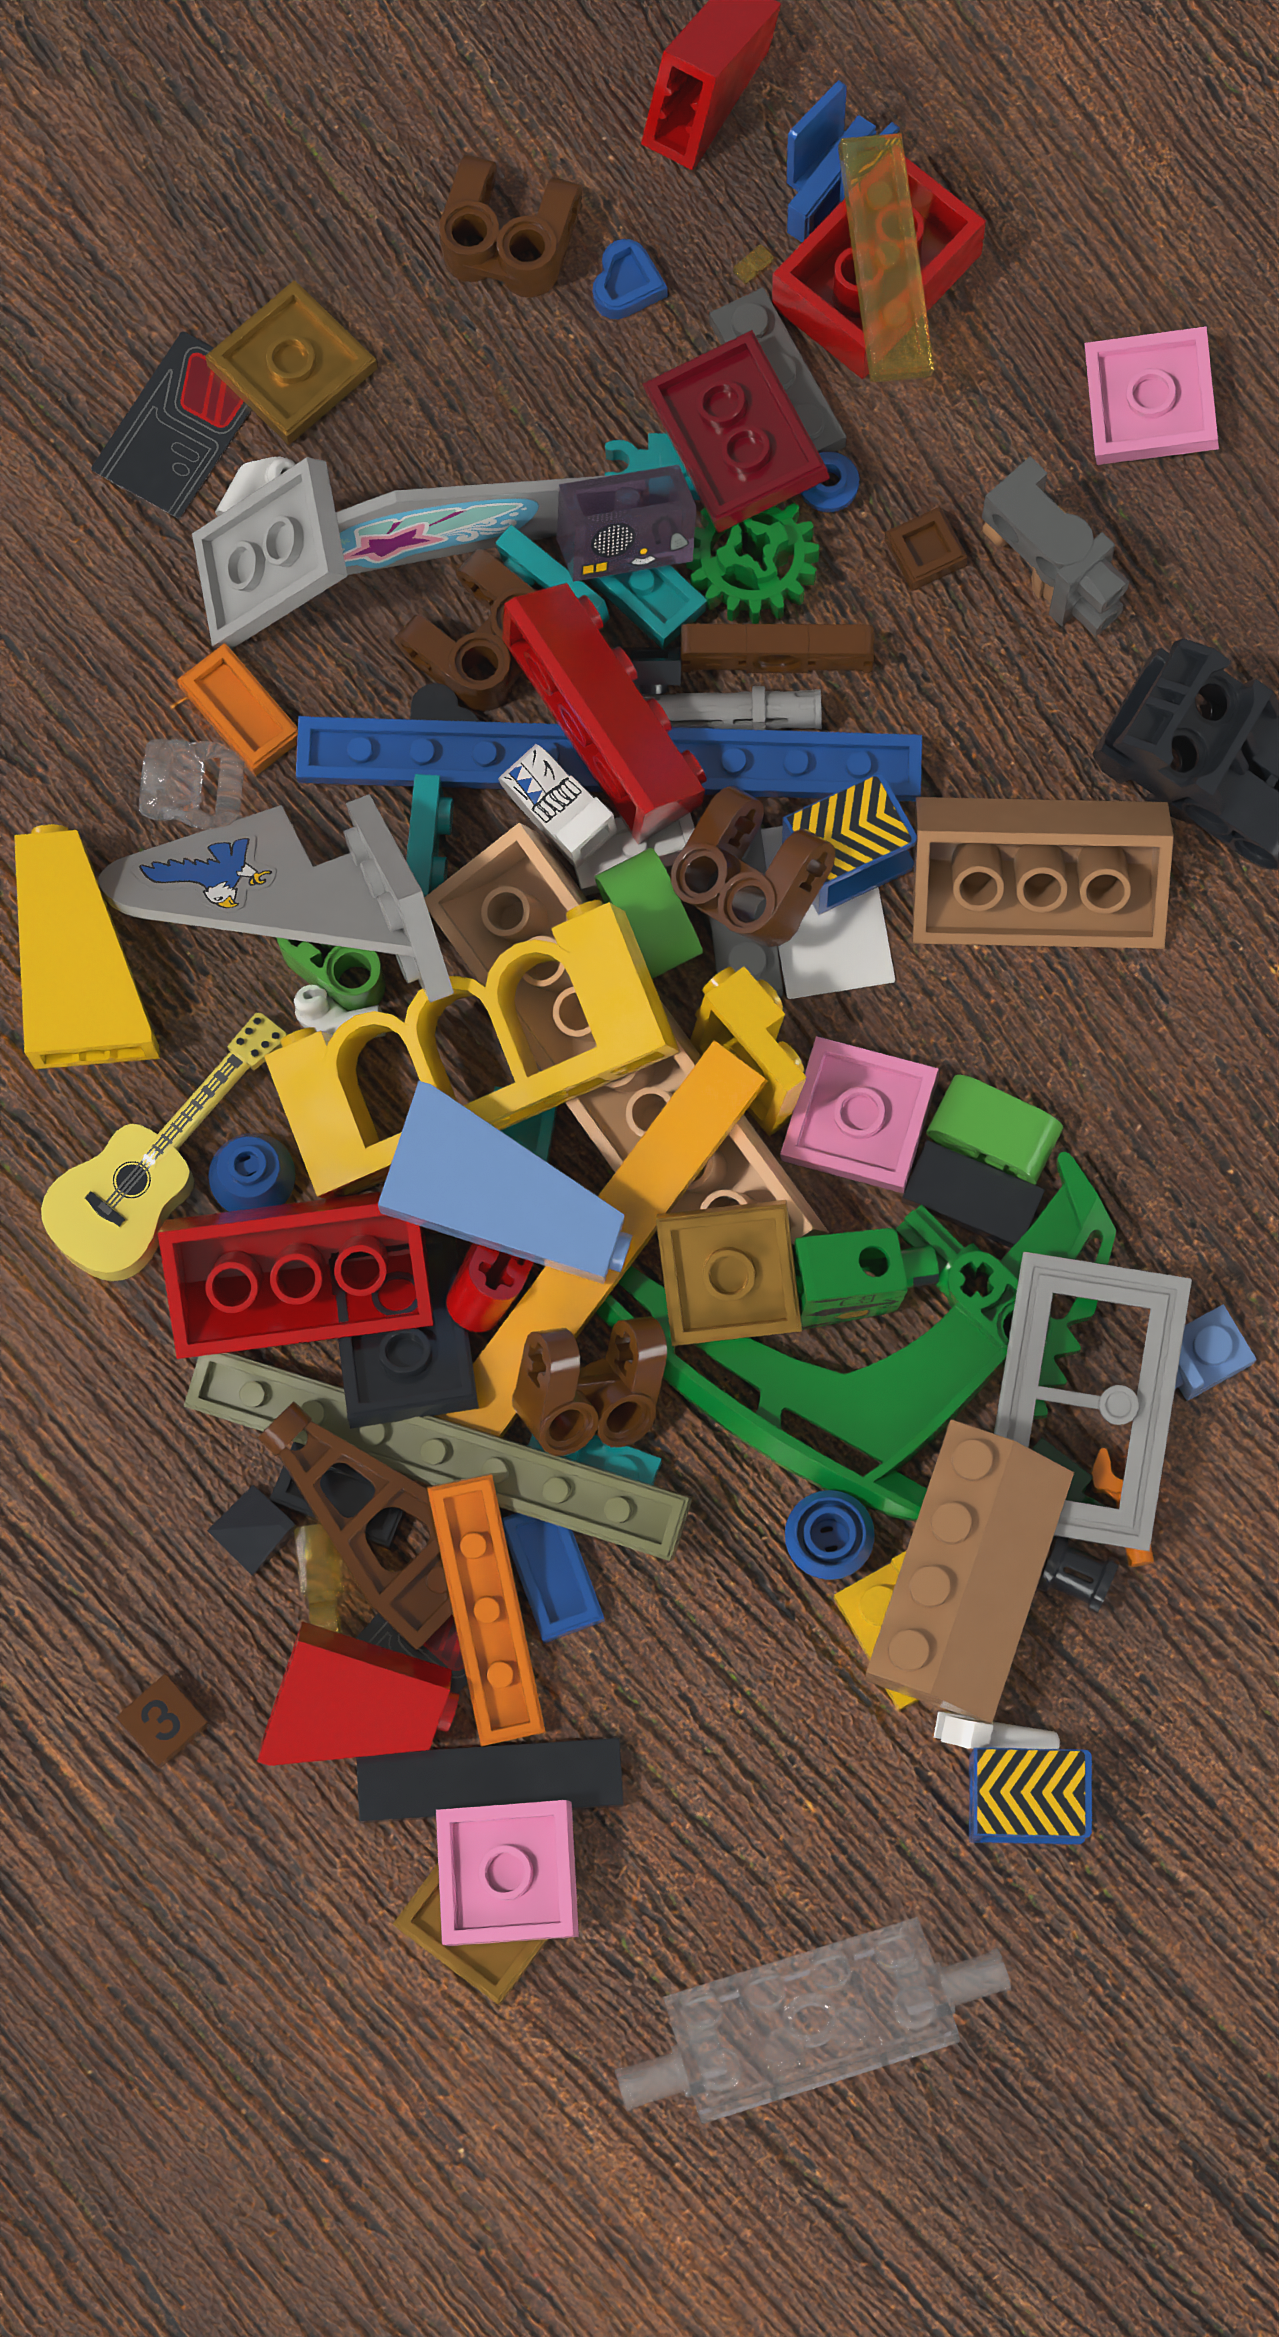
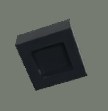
M621 647L636 669L638 678L633 683L641 694H663L668 692V685H681V647H665L663 649L660 647Z

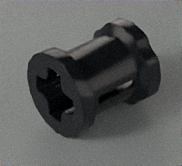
M1059 1536L1037 1589L1046 1592L1053 1588L1087 1603L1088 1611L1097 1615L1113 1581L1120 1560L1110 1557L1104 1561L1070 1546L1069 1538ZM1069 1567L1092 1577L1093 1581L1088 1582L1065 1572L1063 1568Z

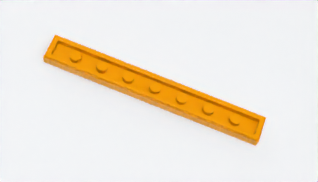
M715 1040L711 1043L598 1195L603 1201L624 1214V1224L621 1232L633 1235L621 1273L609 1269L604 1284L545 1266L473 1363L479 1408L435 1415V1417L499 1437L505 1435L518 1417L512 1406V1395L516 1388L527 1336L533 1331L567 1328L572 1332L575 1339L578 1337L657 1231V1214H665L672 1211L768 1082L766 1078Z

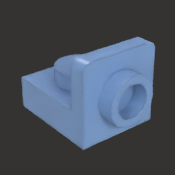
M1224 1304L1186 1324L1184 1327L1175 1389L1179 1387L1186 1401L1252 1366L1257 1360Z

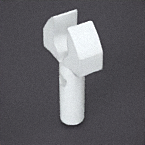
M938 1711L934 1738L941 1739V1742L971 1749H1059L1060 1747L1059 1736L1054 1731L998 1722L989 1724L956 1712Z

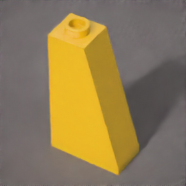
M48 824L33 828L31 834L14 835L24 1052L34 1069L160 1059L159 1044L89 855L78 831L69 830L62 825Z

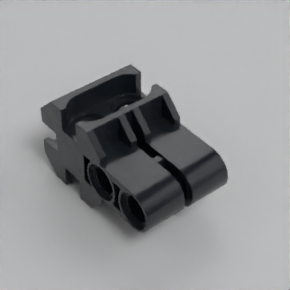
M1184 638L1175 641L1170 648V653L1163 648L1153 651L1093 751V757L1101 771L1117 783L1121 784L1132 779L1149 791L1151 794L1147 795L1144 802H1168L1170 817L1189 824L1196 823L1253 864L1270 870H1278L1279 701L1274 691L1257 679L1242 684L1223 670L1228 667L1231 660L1216 649ZM1197 694L1202 695V697L1204 698L1202 704L1200 705L1202 716L1198 712L1195 704V697ZM1172 748L1176 751L1179 758V766L1176 771L1169 766L1174 759Z

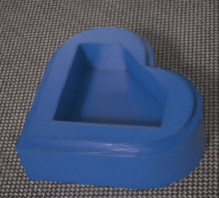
M621 239L607 246L602 257L603 272L596 277L592 290L595 308L602 316L609 319H622L668 297L665 282L640 243L631 239Z

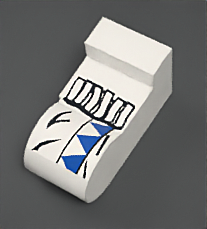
M537 744L529 749L498 779L512 800L575 869L582 865L617 832L613 813L597 797L593 798L572 775L569 777L561 766Z

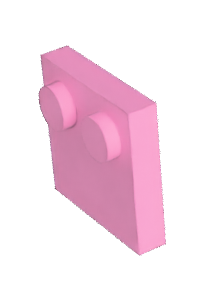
M1207 327L1084 343L1097 465L1219 449Z
M816 1036L805 1071L807 1078L794 1108L780 1153L781 1160L904 1194L939 1078V1069Z
M558 1800L436 1810L442 1945L458 1946L579 1937L572 1802Z

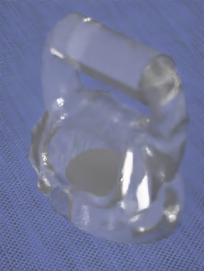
M179 739L150 740L145 746L139 811L143 816L152 820H178L191 827L206 830L230 825L240 817L245 762L236 751L218 742L199 741L190 743ZM219 758L221 760L215 814L210 815L203 812L199 806L202 802L200 796L202 774L205 773V760Z

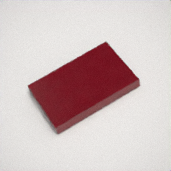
M753 330L642 384L655 413L718 533L830 479L822 458Z

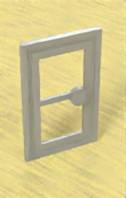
M1023 1252L994 1434L1014 1440L1028 1448L1036 1399L1098 1409L1102 1417L1113 1425H1125L1133 1420L1119 1509L1065 1500L1054 1536L1150 1551L1192 1282L1191 1278ZM1053 1293L1150 1309L1137 1395L1132 1389L1123 1385L1109 1387L1102 1396L1038 1386Z

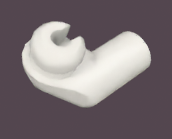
M270 457L243 464L227 489L215 514L217 516L221 515L296 464L292 460L283 457Z
M315 984L302 987L294 998L295 1015L301 1026L304 1028L315 1027L317 1032L321 1030L334 1035L340 1025L354 1015L372 1011L382 1013L379 1005L346 1011L327 995L324 988ZM386 1033L378 1034L374 1038L385 1036Z

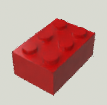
M893 147L776 269L772 277V304L778 312L861 379H864L981 256L986 220Z

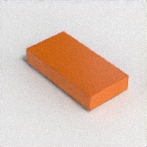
M226 643L177 679L179 688L255 777L297 745L298 727Z

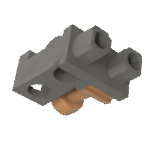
M1029 456L985 496L982 514L985 524L981 532L998 547L1009 544L1033 569L1031 577L1033 591L1038 599L1043 596L1051 603L1049 615L1061 627L1074 616L1096 637L1122 613L1124 605L1119 599L1127 591L1129 581L1111 564L1115 544L1103 532L1094 539L1092 529L1085 520L1077 515L1064 513L1044 493L1048 473Z

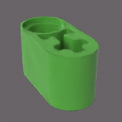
M650 847L594 876L604 903L610 902L626 912L652 979L703 953L699 939L682 902L675 894L671 879L653 848Z
M276 937L287 966L310 985L315 984L324 988L327 995L346 1011L376 1006L382 1000L386 984L381 964L375 951L320 944L323 952L327 954L324 962L321 952L309 942L304 941L297 946L296 940ZM352 967H363L371 972L369 980L358 988H346L338 982L342 973Z
M955 1075L926 1133L930 1139L942 1147L1036 1185L1063 1130V1125L1047 1112L969 1076Z

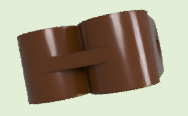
M465 154L458 167L439 223L442 257L446 269L453 277L465 282H478L487 278L502 281L510 292L520 297L533 298L545 294L553 288L558 279L578 218L582 200V184L551 177L545 189L537 216L523 215L507 220L497 217L489 207L496 179V162ZM468 236H478L484 239L481 243L472 247L458 244L460 240ZM527 251L536 252L541 255L537 260L531 262H521L515 259L520 253Z
M476 549L456 570L455 574L462 586L491 611L489 618L476 632L466 634L455 642L426 618L414 615L394 637V641L403 654L435 682L446 685L453 690L462 705L474 711L486 712L497 709L508 700L513 690V684L524 673L502 640L504 603L514 597L535 592L536 590L491 554L482 549ZM481 663L489 664L497 669L494 675L485 680H473L466 675L470 668Z
M728 786L714 796L683 850L676 857L671 869V884L675 894L682 901L719 921L730 931L766 947L780 946L791 940L796 934L803 918L829 876L835 861V848L830 842L810 830L801 828L793 832L785 840L766 873L763 874L742 860L762 823L764 815L763 804L738 787ZM718 870L717 882L708 891L709 879ZM766 898L764 913L759 919L754 920L758 904Z
M654 1317L619 1320L612 1329L606 1358L592 1361L581 1370L578 1345L572 1332L567 1328L533 1331L527 1336L516 1388L512 1395V1406L546 1452L554 1456H565L575 1453L587 1445L594 1435H597L604 1444L610 1447H625L644 1437L652 1427L656 1417V1405L667 1358L666 1338L660 1323Z

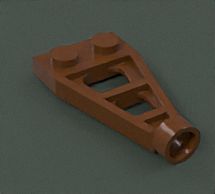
M293 1401L257 1439L275 1456L278 1455L368 1604L411 1647L418 1650L453 1614L427 1489L311 1421L312 1418ZM304 1430L307 1433L305 1446L300 1450H289L286 1446ZM335 1463L348 1464L369 1480L375 1488L374 1496L351 1518H346L338 1512L323 1493L320 1486L322 1475ZM387 1507H396L404 1510L422 1521L429 1530L428 1543L402 1570L397 1572L388 1571L380 1565L368 1546L365 1537L368 1522L378 1511Z

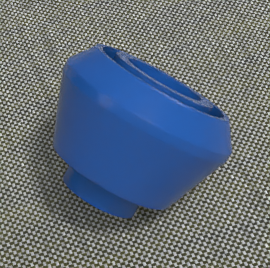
M260 1133L241 1134L225 1142L215 1153L209 1168L211 1191L217 1202L228 1212L283 1205L290 1197L296 1179L295 1165L285 1146L275 1138Z
M826 1490L808 1495L793 1508L786 1522L785 1543L790 1557L802 1571L819 1579L835 1580L853 1574L865 1564L874 1544V1526L868 1511L857 1499L843 1492ZM824 1530H832L830 1532L821 1533ZM837 1547V1550L833 1552L825 1551L827 1548Z

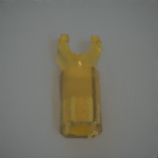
M320 1524L295 1528L300 1592L303 1597L309 1598L310 1624L342 1634L337 1594L344 1592L341 1558Z

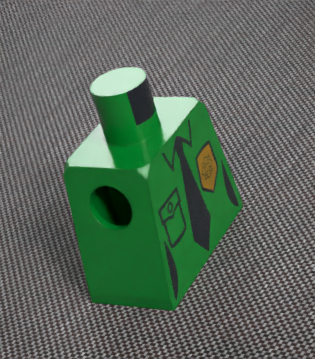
M894 1228L800 1237L795 1239L792 1246L802 1330L895 1312L899 1309L908 1291L907 1288L936 1284L939 1281L938 1262L934 1247L928 1245L901 1250L898 1234ZM864 1271L871 1273L875 1277L867 1275Z

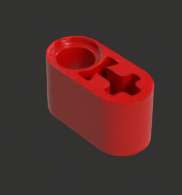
M472 1243L447 1295L446 1304L450 1316L458 1325L469 1331L485 1332L491 1330L498 1324L522 1290L534 1262ZM485 1282L493 1285L489 1288L485 1285Z

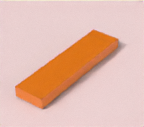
M489 1473L429 1486L427 1491L480 1745L486 1746L545 1733L493 1476Z

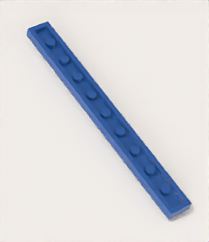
M299 716L296 762V779L298 783L414 786L415 774L440 776L442 787L504 789L498 780L499 777L537 744L561 766L569 777L572 775L587 792H603L559 724ZM672 727V730L667 733L680 753L688 749L701 765L707 781L702 784L705 789L704 795H716L723 788L736 786L753 797L824 799L866 778L881 773L885 776L898 801H916V797H921L922 735Z

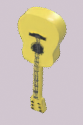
M255 1013L227 1046L230 1051L158 1134L138 1124L125 1125L115 1132L105 1149L98 1156L71 1168L58 1177L44 1196L41 1207L42 1222L55 1245L74 1265L99 1279L119 1281L134 1276L149 1263L159 1246V1229L170 1213L188 1198L194 1187L192 1172L178 1152L181 1145L249 1068L256 1070L266 1061L264 1055L282 1048L280 1040L287 1036L285 1031L262 1013Z

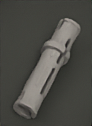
M752 686L751 692L641 694L645 701L651 698L658 701L667 714L672 727L747 730L781 728L822 729L821 689L765 691V686Z

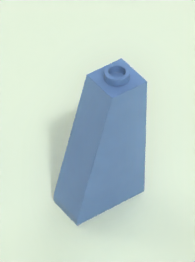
M418 1081L378 1202L380 1213L604 1284L609 1269L621 1273L633 1236L621 1232L624 1224L623 1213L433 1085Z

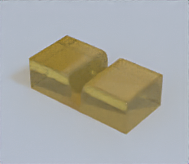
M760 244L733 267V273L746 284L758 274L759 270L762 271L773 261V255Z

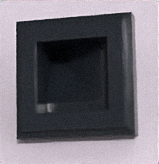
M252 1485L207 1531L254 1577L299 1532V1529L276 1505Z

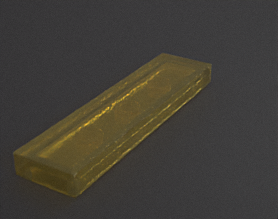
M902 134L841 138L838 151L870 383L931 377L935 369Z

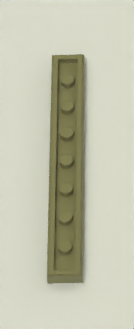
M232 1352L198 1357L184 1407L263 1432L295 1401L312 1418L311 1421L407 1478L433 1486L491 1473L498 1505L501 1508L668 1561H672L675 1558L693 1497L563 1456H554L544 1450L435 1416H418L402 1421L350 1429L343 1387ZM302 1430L292 1441L305 1445L307 1433Z

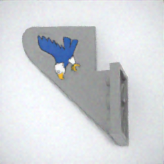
M370 794L346 803L353 828L347 829L343 833L350 853L314 867L282 805L120 858L109 864L101 872L98 879L100 889L106 901L116 910L133 917L396 954L406 982L410 983L418 980L429 1002L454 994L423 892Z

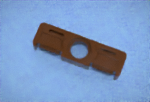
M685 624L681 627V670L686 673H691V670H746V673H808V670H863V673H870L873 670L874 627L869 624Z

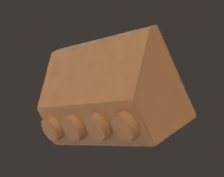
M916 797L915 833L917 835V843L914 846L913 943L1165 948L1173 848V830L1168 802Z
M950 1420L866 1671V1682L992 1724L1074 1472L1014 1440Z

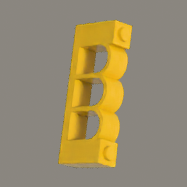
M601 900L580 904L566 913L568 921L551 928L556 943L536 939L516 943L499 955L488 972L486 985L471 978L455 975L449 976L454 994L433 1002H429L423 989L419 990L407 1009L406 1019L392 1014L372 1011L354 1015L340 1025L334 1035L321 1030L317 1032L315 1027H309L283 1037L280 1040L282 1048L266 1054L264 1057L317 1197L329 1199L351 1196L379 1184L387 1178L401 1133L383 1141L379 1140L359 1088L356 1075V1065L360 1052L366 1043L378 1034L391 1031L398 1033L408 1048L420 1081L433 1085L457 1101L437 1050L435 1039L439 1017L445 1008L457 999L474 996L482 1001L489 1013L515 1083L463 1105L498 1130H503L680 1053L681 1051L626 912L610 902L603 905ZM556 961L562 963L571 978L597 1047L539 1072L518 1018L514 999L517 985L525 972L539 963Z

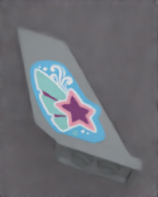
M306 457L192 533L212 646L220 647L226 643L230 649H233L341 581L347 575L473 552L476 549L497 547L495 542L510 525H513L531 541L562 535L643 486V475L638 473L395 490L335 512L326 461Z

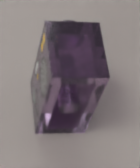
M679 465L559 484L557 541L573 582L693 561L696 505Z

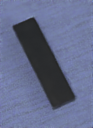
M619 1738L425 1750L356 1757L360 1823L436 1819V1810L558 1800L572 1802V1810L624 1806Z

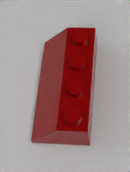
M567 583L512 598L504 603L502 640L637 844H641L700 807L705 793L702 784L707 781L701 765L688 749L681 753L667 734L672 730L667 714L656 699L651 698L645 701L633 683L638 678V674L631 660L620 646L611 650L599 632V629L603 628L604 624L591 600L586 595H582L577 599Z
M382 1192L165 1220L158 1231L176 1358L182 1359L434 1326L424 1227L380 1213L378 1202ZM409 1243L410 1249L387 1252L385 1246ZM361 1251L371 1254V1256L344 1260L354 1252ZM339 1252L334 1267V1274L337 1283L346 1293L349 1320L346 1322H339L336 1295L332 1293L328 1260L331 1258V1253ZM401 1271L414 1276L415 1286L407 1280L394 1279L381 1287L388 1273ZM381 1287L378 1295L379 1301L382 1306L392 1311L408 1308L415 1298H417L418 1307L412 1312L385 1315L374 1306L372 1293Z

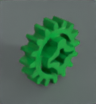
M795 502L787 506L783 511L775 505L720 533L717 532L705 507L701 510V524L704 529L690 527L688 541L693 549L685 551L686 568L696 570L691 574V585L697 591L708 588L705 599L707 600V608L709 610L723 602L727 605V620L733 622L739 615L740 610L749 611L752 624H759L761 610L770 609L772 614L777 619L784 617V600L788 599L799 606L804 602V589L801 584H815L816 568L811 564L819 561V544L809 542L814 534V526L811 521L796 524L799 518V506ZM726 533L728 537L726 545L716 549V556L711 558L715 543ZM742 543L746 551H750L753 557H763L762 569L758 561L754 562L753 558L749 554L742 555ZM793 555L794 559L789 571L779 580L777 576L778 567L787 564L788 557Z

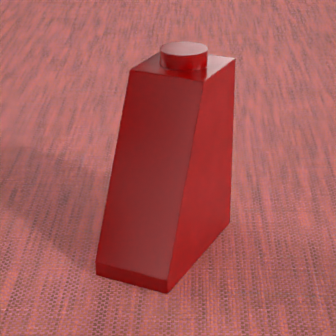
M709 0L663 51L641 141L642 145L693 171L768 53L781 3L775 0Z
M302 1621L261 1740L257 1762L274 1766L430 1750L436 1730L449 1731L460 1695L450 1692L452 1669Z

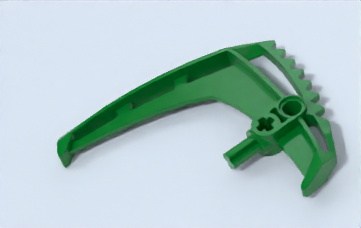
M1061 1152L1056 1162L1062 1187L1035 1223L1001 1261L989 1253L982 1252L974 1243L964 1247L921 1204L915 1211L912 1210L904 1218V1221L896 1228V1231L911 1248L928 1245L934 1247L939 1270V1281L934 1285L947 1297L951 1309L925 1334L906 1347L869 1366L842 1374L796 1360L748 1337L693 1343L695 1347L760 1391V1402L756 1413L715 1386L675 1355L674 1346H672L664 1287L632 1265L617 1284L647 1309L652 1317L660 1323L667 1344V1358L663 1379L726 1431L778 1466L825 1491L833 1490L846 1493L857 1499L864 1507L887 1516L917 1522L927 1489L897 1471L949 1425L950 1420H954L1005 1365L1009 1340L1004 1334L1003 1327L1013 1317L1023 1252L1078 1260L1087 1242L1090 1239L1098 1238L1101 1246L1094 1263L1108 1265L1116 1229L1097 1192L1074 1158L1067 1152ZM969 1274L974 1281L979 1275L989 1279L986 1289L987 1296L982 1297L978 1291L972 1297L964 1294L963 1290L966 1280L964 1276ZM610 1294L595 1313L611 1330L619 1320L634 1319ZM1077 1297L1064 1318L1054 1319L1049 1315L1038 1386L1059 1388L1066 1385L1067 1380L1054 1360L1080 1352L1081 1346L1068 1327L1090 1320L1095 1313L1098 1300ZM1036 1399L1033 1419L1046 1418L1048 1409L1045 1402ZM789 1410L882 1464L863 1477L782 1431V1412Z

